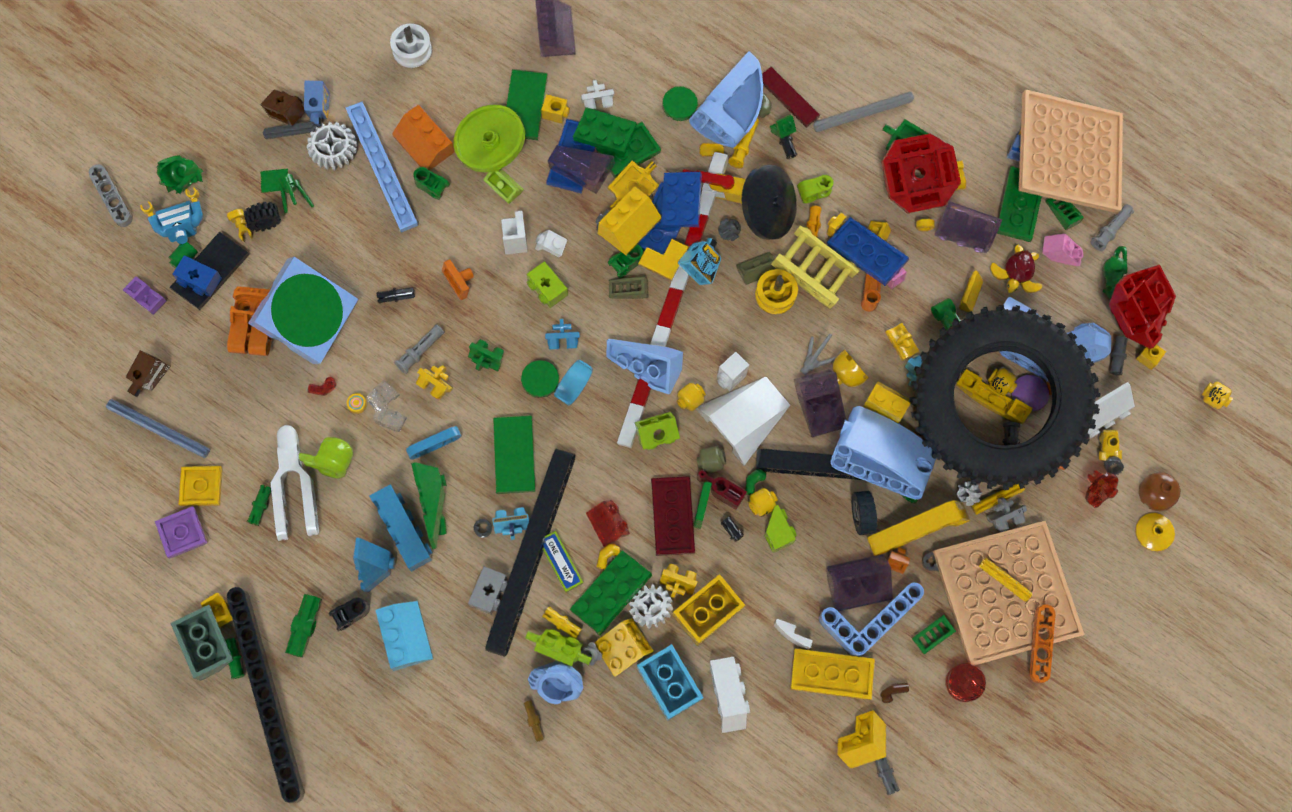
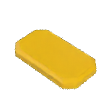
M702 143L700 145L701 156L713 157L714 152L724 154L723 145Z

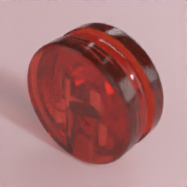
M963 663L953 667L948 672L945 685L948 693L955 700L971 702L978 699L984 693L986 679L983 672L977 666Z

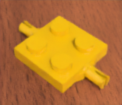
M632 160L607 187L616 197L615 202L610 208L613 209L634 186L650 197L659 187V184L650 175L657 165L651 161L644 169Z

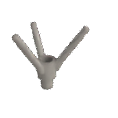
M832 334L825 338L813 356L814 337H810L806 361L803 363L804 367L800 370L804 375H807L814 368L834 362L836 357L820 362L816 359L829 342Z

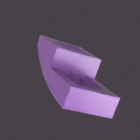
M136 276L123 289L126 294L153 315L166 302L162 296Z

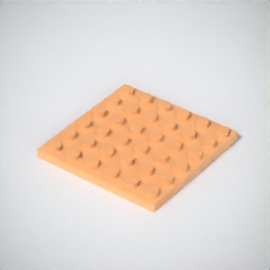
M1025 90L1022 93L1019 191L1109 212H1120L1122 207L1123 113Z
M1046 521L933 551L970 667L1032 650L1035 611L1042 605L1048 604L1055 610L1053 644L1084 635ZM985 558L989 559L1031 591V598L1026 602L1020 599L979 567L981 561ZM1045 609L1041 612V615H1044V622L1039 623L1040 625H1049V623H1045V618L1050 616L1049 613H1046ZM1041 628L1038 632L1040 638L1047 639L1048 631Z

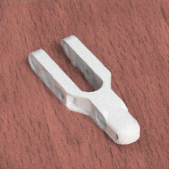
M284 425L277 431L279 469L271 481L275 530L278 541L288 540L287 525L289 524L285 515L286 496L284 481L287 477V472L290 471L300 474L307 535H319L314 481L302 469V462L299 459L300 447L297 431L290 425Z

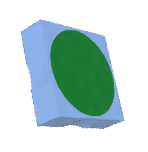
M291 257L286 260L275 278L270 292L261 301L248 324L267 336L284 343L291 351L310 363L321 364L358 298L296 257Z

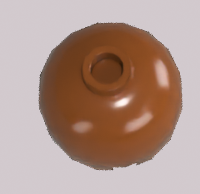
M1164 472L1150 474L1139 485L1141 501L1153 511L1161 512L1170 509L1178 502L1181 495L1178 481L1170 474Z

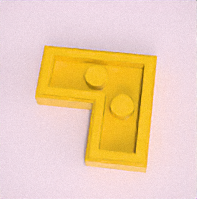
M673 239L669 243L664 255L647 247L638 264L672 281L680 266L678 261L689 247Z

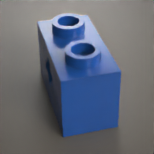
M185 255L172 274L177 280L176 283L184 288L189 286L193 288L195 293L201 296L205 294L210 297L222 279L216 270Z

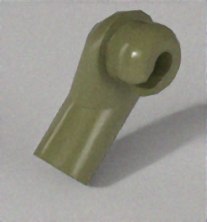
M764 93L758 114L761 118L769 115L772 107L771 102Z

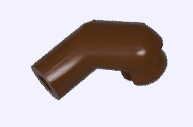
M908 683L890 685L881 691L880 697H882V702H892V695L908 693L909 685Z

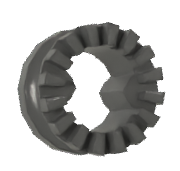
M1112 456L1104 462V467L1111 476L1121 474V471L1124 469V465L1119 457ZM1114 463L1117 464V466L1114 468L1110 467L1112 466V464L1114 465Z
M485 519L477 520L473 527L475 534L480 538L488 537L492 531L490 522ZM480 524L488 525L486 533L478 532Z

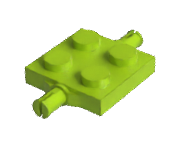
M546 628L542 635L528 631L525 639L536 643L534 651L569 666H572L576 661L587 665L591 662L592 657L581 653L582 643L573 637L563 636L556 630Z

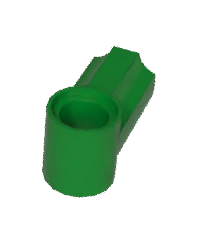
M950 298L931 307L933 316L937 321H941L946 330L952 326L953 319L957 318L959 322L961 321L956 314V307Z

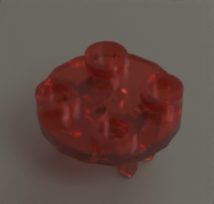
M1095 470L1094 476L1091 474L1087 475L1088 480L1092 483L1088 486L1085 495L1088 504L1097 508L1108 498H1114L1117 495L1118 489L1116 488L1119 480L1115 474H1101Z

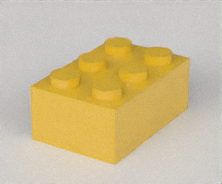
M719 574L678 607L672 616L698 647L743 610L745 604Z

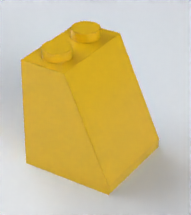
M877 381L863 407L899 424L911 402L909 398Z

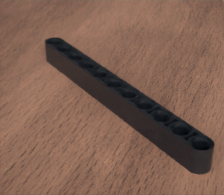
M556 448L552 455L486 642L485 650L487 652L506 657L509 652L543 554L542 548H544V545L542 543H546L544 538L550 534L575 462L574 453Z
M233 587L227 593V601L280 793L285 802L298 803L304 798V788L250 596L245 590ZM242 593V599L239 602H235L236 594ZM243 612H247L246 620L240 621V615ZM248 631H252V638L246 641L245 634ZM258 650V657L251 660V652ZM259 669H263V677L256 679V672ZM268 688L269 696L262 699L261 692ZM270 708H274V716L268 719L266 716L267 711ZM275 728H279L280 736L274 739L272 731ZM284 747L286 755L280 759L277 753L280 748ZM289 767L292 770L290 778L285 779L283 771ZM292 788H296L298 793L294 799L289 797V791Z

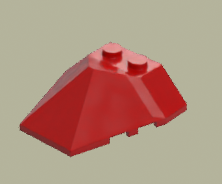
M1156 265L1124 275L1115 286L1109 307L1125 337L1152 349L1162 338L1161 330L1167 324L1165 318L1168 313H1171L1176 294L1161 265Z

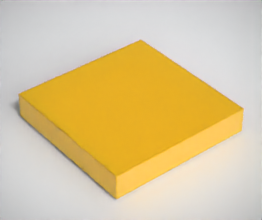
M181 467L178 505L220 506L222 467Z

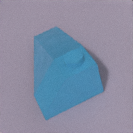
M356 538L353 559L356 570H359L358 579L363 580L360 584L361 590L368 593L391 575V569L395 568L396 560L390 551L362 538Z

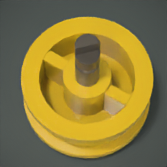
M773 269L765 272L757 283L755 291L757 304L762 310L770 314L787 312L794 305L798 294L797 281L790 273L784 270Z

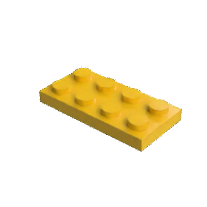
M794 649L790 690L872 700L875 659Z

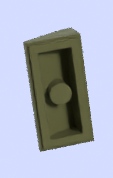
M770 252L736 265L745 285L758 281L765 272L776 269L771 265L775 258Z

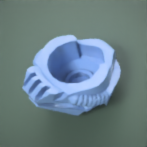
M1083 323L1076 326L1074 331H1071L1077 336L1075 339L1078 346L1082 344L1087 349V352L1084 353L1086 359L1090 358L1095 363L1105 359L1110 354L1111 335L1097 324Z
M558 661L533 669L527 679L531 689L537 690L538 694L551 704L575 700L581 695L583 690L581 674L572 666Z

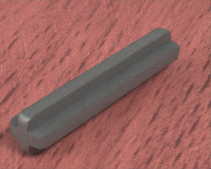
M311 121L294 124L293 126L284 125L265 128L263 135L265 139L315 132V123Z

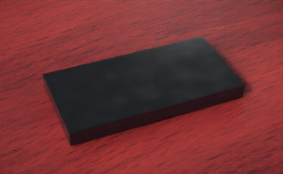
M221 232L194 259L216 270L222 277L211 297L249 256L247 251ZM177 280L170 286L172 291L198 310H201L211 299L210 296L205 294L201 296L195 293L193 288L189 286L187 288L180 286L176 283Z

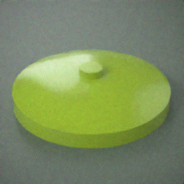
M502 105L483 106L470 112L458 125L453 141L454 150L460 161L467 168L477 172L496 171L510 164L519 155L525 141V129L519 116L510 108Z

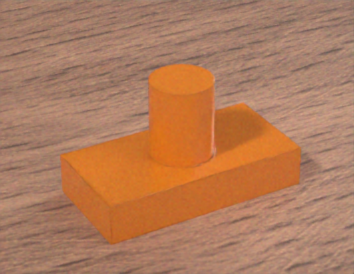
M450 259L445 261L442 273L459 299L467 298L469 287L465 282L474 278L472 270L467 268L458 272Z

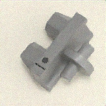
M1001 497L998 499V505L994 507L996 512L986 516L988 522L993 523L997 531L1004 532L1009 529L1007 523L1009 519H1012L1015 525L1025 522L1024 512L1027 511L1026 505L1021 506L1018 502L1014 503L1012 499L1006 501L1005 498Z

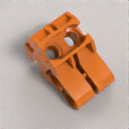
M240 286L235 288L233 293L235 304L230 308L231 326L227 342L229 353L247 354L249 352L250 355H269L272 338L248 323L261 301L270 292V289Z

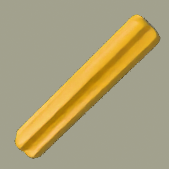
M1014 484L1013 487H1009V490H1001L973 504L972 510L978 515L996 506L999 498L1003 497L1007 500L1023 492L1025 488L1020 489L1019 484Z
M985 558L979 564L981 569L1020 599L1026 602L1031 598V591L989 559Z

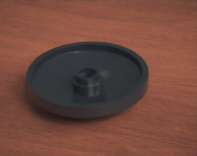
M763 165L753 169L746 178L742 190L744 218L751 231L761 239L774 240L782 238L791 229L796 216L797 199L793 183L787 173L776 165Z

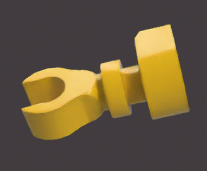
M235 209L228 212V220L235 223L236 228L239 229L238 236L241 241L244 242V233H248L252 239L253 234L246 227L243 209Z

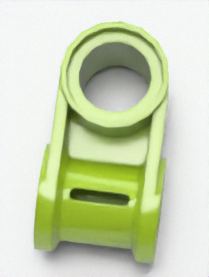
M829 175L801 181L797 184V189L802 202L807 204L828 197L832 192L834 182Z

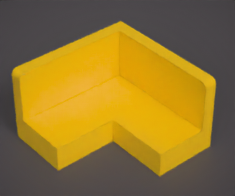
M874 710L856 716L855 733L838 738L837 755L849 768H855L886 757V724Z

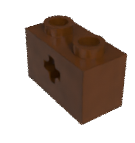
M275 89L260 104L270 118L291 126L305 113L304 106L302 105L303 102L299 97L291 96L284 91L280 92Z

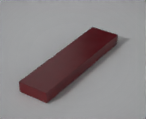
M772 67L762 73L763 86L806 128L820 117V114Z

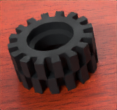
M263 202V204L257 203L256 206L251 205V208L248 207L244 211L247 227L251 231L270 230L271 227L275 228L281 222L278 208L272 202L268 204L267 202Z

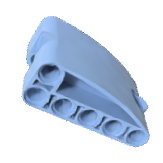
M855 406L842 427L840 438L832 455V467L911 499H920L923 496L936 458H932L935 452L931 447H924L922 444L924 440L902 425L861 406Z

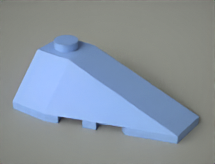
M607 339L606 357L623 369L627 368L634 373V377L647 382L648 386L653 390L666 394L672 392L682 371V351L663 346Z

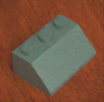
M210 605L170 623L194 679L202 681L220 672L233 661Z

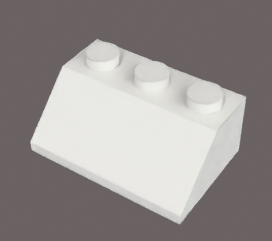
M1128 382L1095 401V404H1099L1098 408L1100 410L1099 414H1093V419L1096 420L1095 429L1089 428L1088 434L1090 439L1100 433L1099 429L1103 427L1108 429L1115 424L1114 420L1117 418L1123 420L1131 414L1130 410L1135 405L1131 386Z

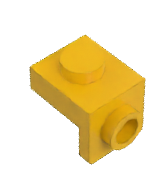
M840 213L837 217L833 216L827 224L829 225L827 231L829 237H832L845 223L847 216Z
M215 593L200 603L202 607L210 605L219 628L233 620L227 602L219 593Z

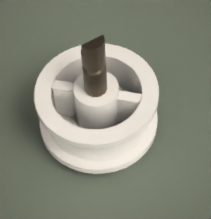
M404 24L398 27L391 35L390 45L393 56L400 65L415 68L424 65L429 60L432 54V46L429 34L423 27L417 24Z

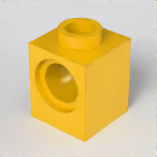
M546 94L541 109L542 119L563 124L564 118H568L570 112L567 100Z

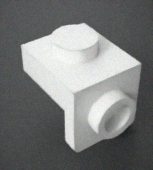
M547 230L537 236L535 249L538 251L543 249L560 257L564 251L567 239Z

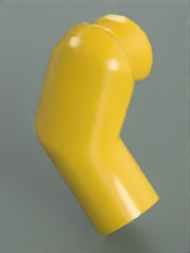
M611 543L601 549L596 568L606 569L608 558L612 555L617 556L620 553V547Z

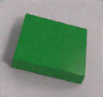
M705 482L703 484L693 525L694 528L701 529L712 483Z

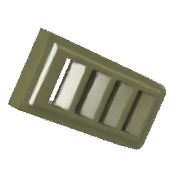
M645 276L609 280L610 299H642L649 297L648 280ZM616 285H619V293H616ZM623 285H626V292H623ZM631 285H634L633 292H631Z

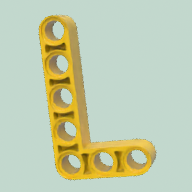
M952 500L867 537V540L875 557L947 526L956 527L970 521L963 502Z

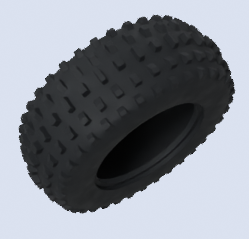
M1004 305L996 306V310L988 311L986 306L980 309L979 314L974 315L972 311L967 312L966 318L960 322L957 318L953 319L952 326L948 330L944 327L939 330L940 336L936 341L932 338L930 339L929 351L927 353L922 351L920 354L922 359L921 367L915 366L914 368L917 380L911 381L910 385L913 387V391H915V397H910V402H912L916 411L911 412V416L919 423V427L915 428L916 432H920V435H924L926 439L922 444L924 447H931L935 452L932 458L941 459L945 462L943 468L946 471L948 469L957 471V478H971V484L973 485L980 484L981 482L988 483V489H992V486L1003 485V490H1009V487H1013L1014 484H1019L1020 489H1022L1033 480L1037 485L1041 483V480H1044V476L1047 474L1051 478L1055 477V473L1059 472L1058 468L1060 466L1064 469L1069 467L1071 456L1079 457V452L1082 450L1080 445L1082 443L1087 445L1090 441L1089 428L1095 429L1096 420L1093 419V414H1099L1100 410L1098 408L1099 404H1095V399L1101 397L1099 388L1094 386L1096 382H1099L1098 376H1096V373L1091 372L1094 362L1090 358H1085L1084 353L1087 352V349L1082 344L1079 346L1076 344L1075 339L1077 336L1072 332L1067 334L1064 330L1066 327L1064 324L1058 322L1055 325L1050 321L1052 316L1044 314L1040 317L1036 314L1037 310L1028 309L1027 312H1024L1017 305L1016 307L1013 306L1012 310L1005 309ZM997 351L1021 354L1036 363L1048 379L1052 393L1049 417L1042 429L1031 439L1023 443L1004 446L985 442L974 436L964 426L957 414L954 403L956 381L970 362L984 354Z

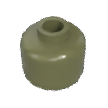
M717 446L701 449L700 456L697 457L698 467L703 468L706 473L722 470L726 464L724 450H720Z

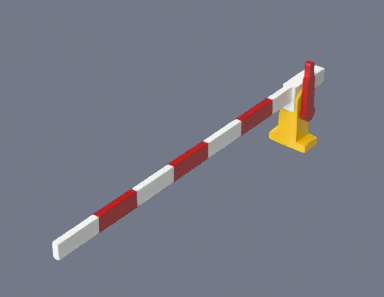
M714 152L708 172L686 169L682 171L701 172V183H704L700 198L699 227H690L684 243L689 248L693 243L701 242L715 198L742 204V190L746 179L724 175L729 160L727 154ZM679 266L671 282L650 345L666 347L689 278V274L681 266ZM638 379L617 441L618 445L632 448L637 433L634 422L641 420L651 391L648 383L642 379Z

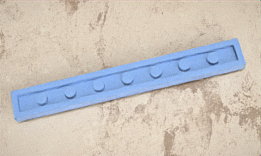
M363 102L346 107L348 116L401 233L418 226Z

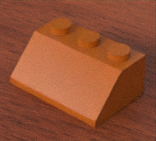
M419 104L403 115L392 133L393 137L420 167L427 168L428 170L433 169L454 153L453 144Z

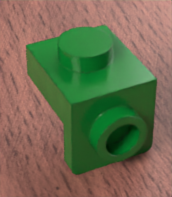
M792 115L779 119L770 126L771 133L779 138H784L797 132Z

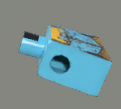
M708 238L706 242L693 243L678 261V264L699 285L713 283L721 261V256L714 250L717 242L712 238Z

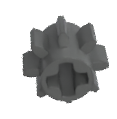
M726 218L720 222L721 225L718 232L722 239L734 241L739 238L738 234H740L741 226L737 220Z

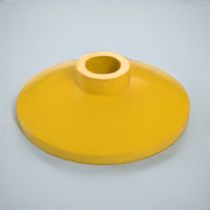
M1146 514L1136 524V537L1140 544L1148 550L1163 551L1170 547L1174 541V527L1170 520L1161 514ZM1156 527L1159 528L1160 534L1156 533Z

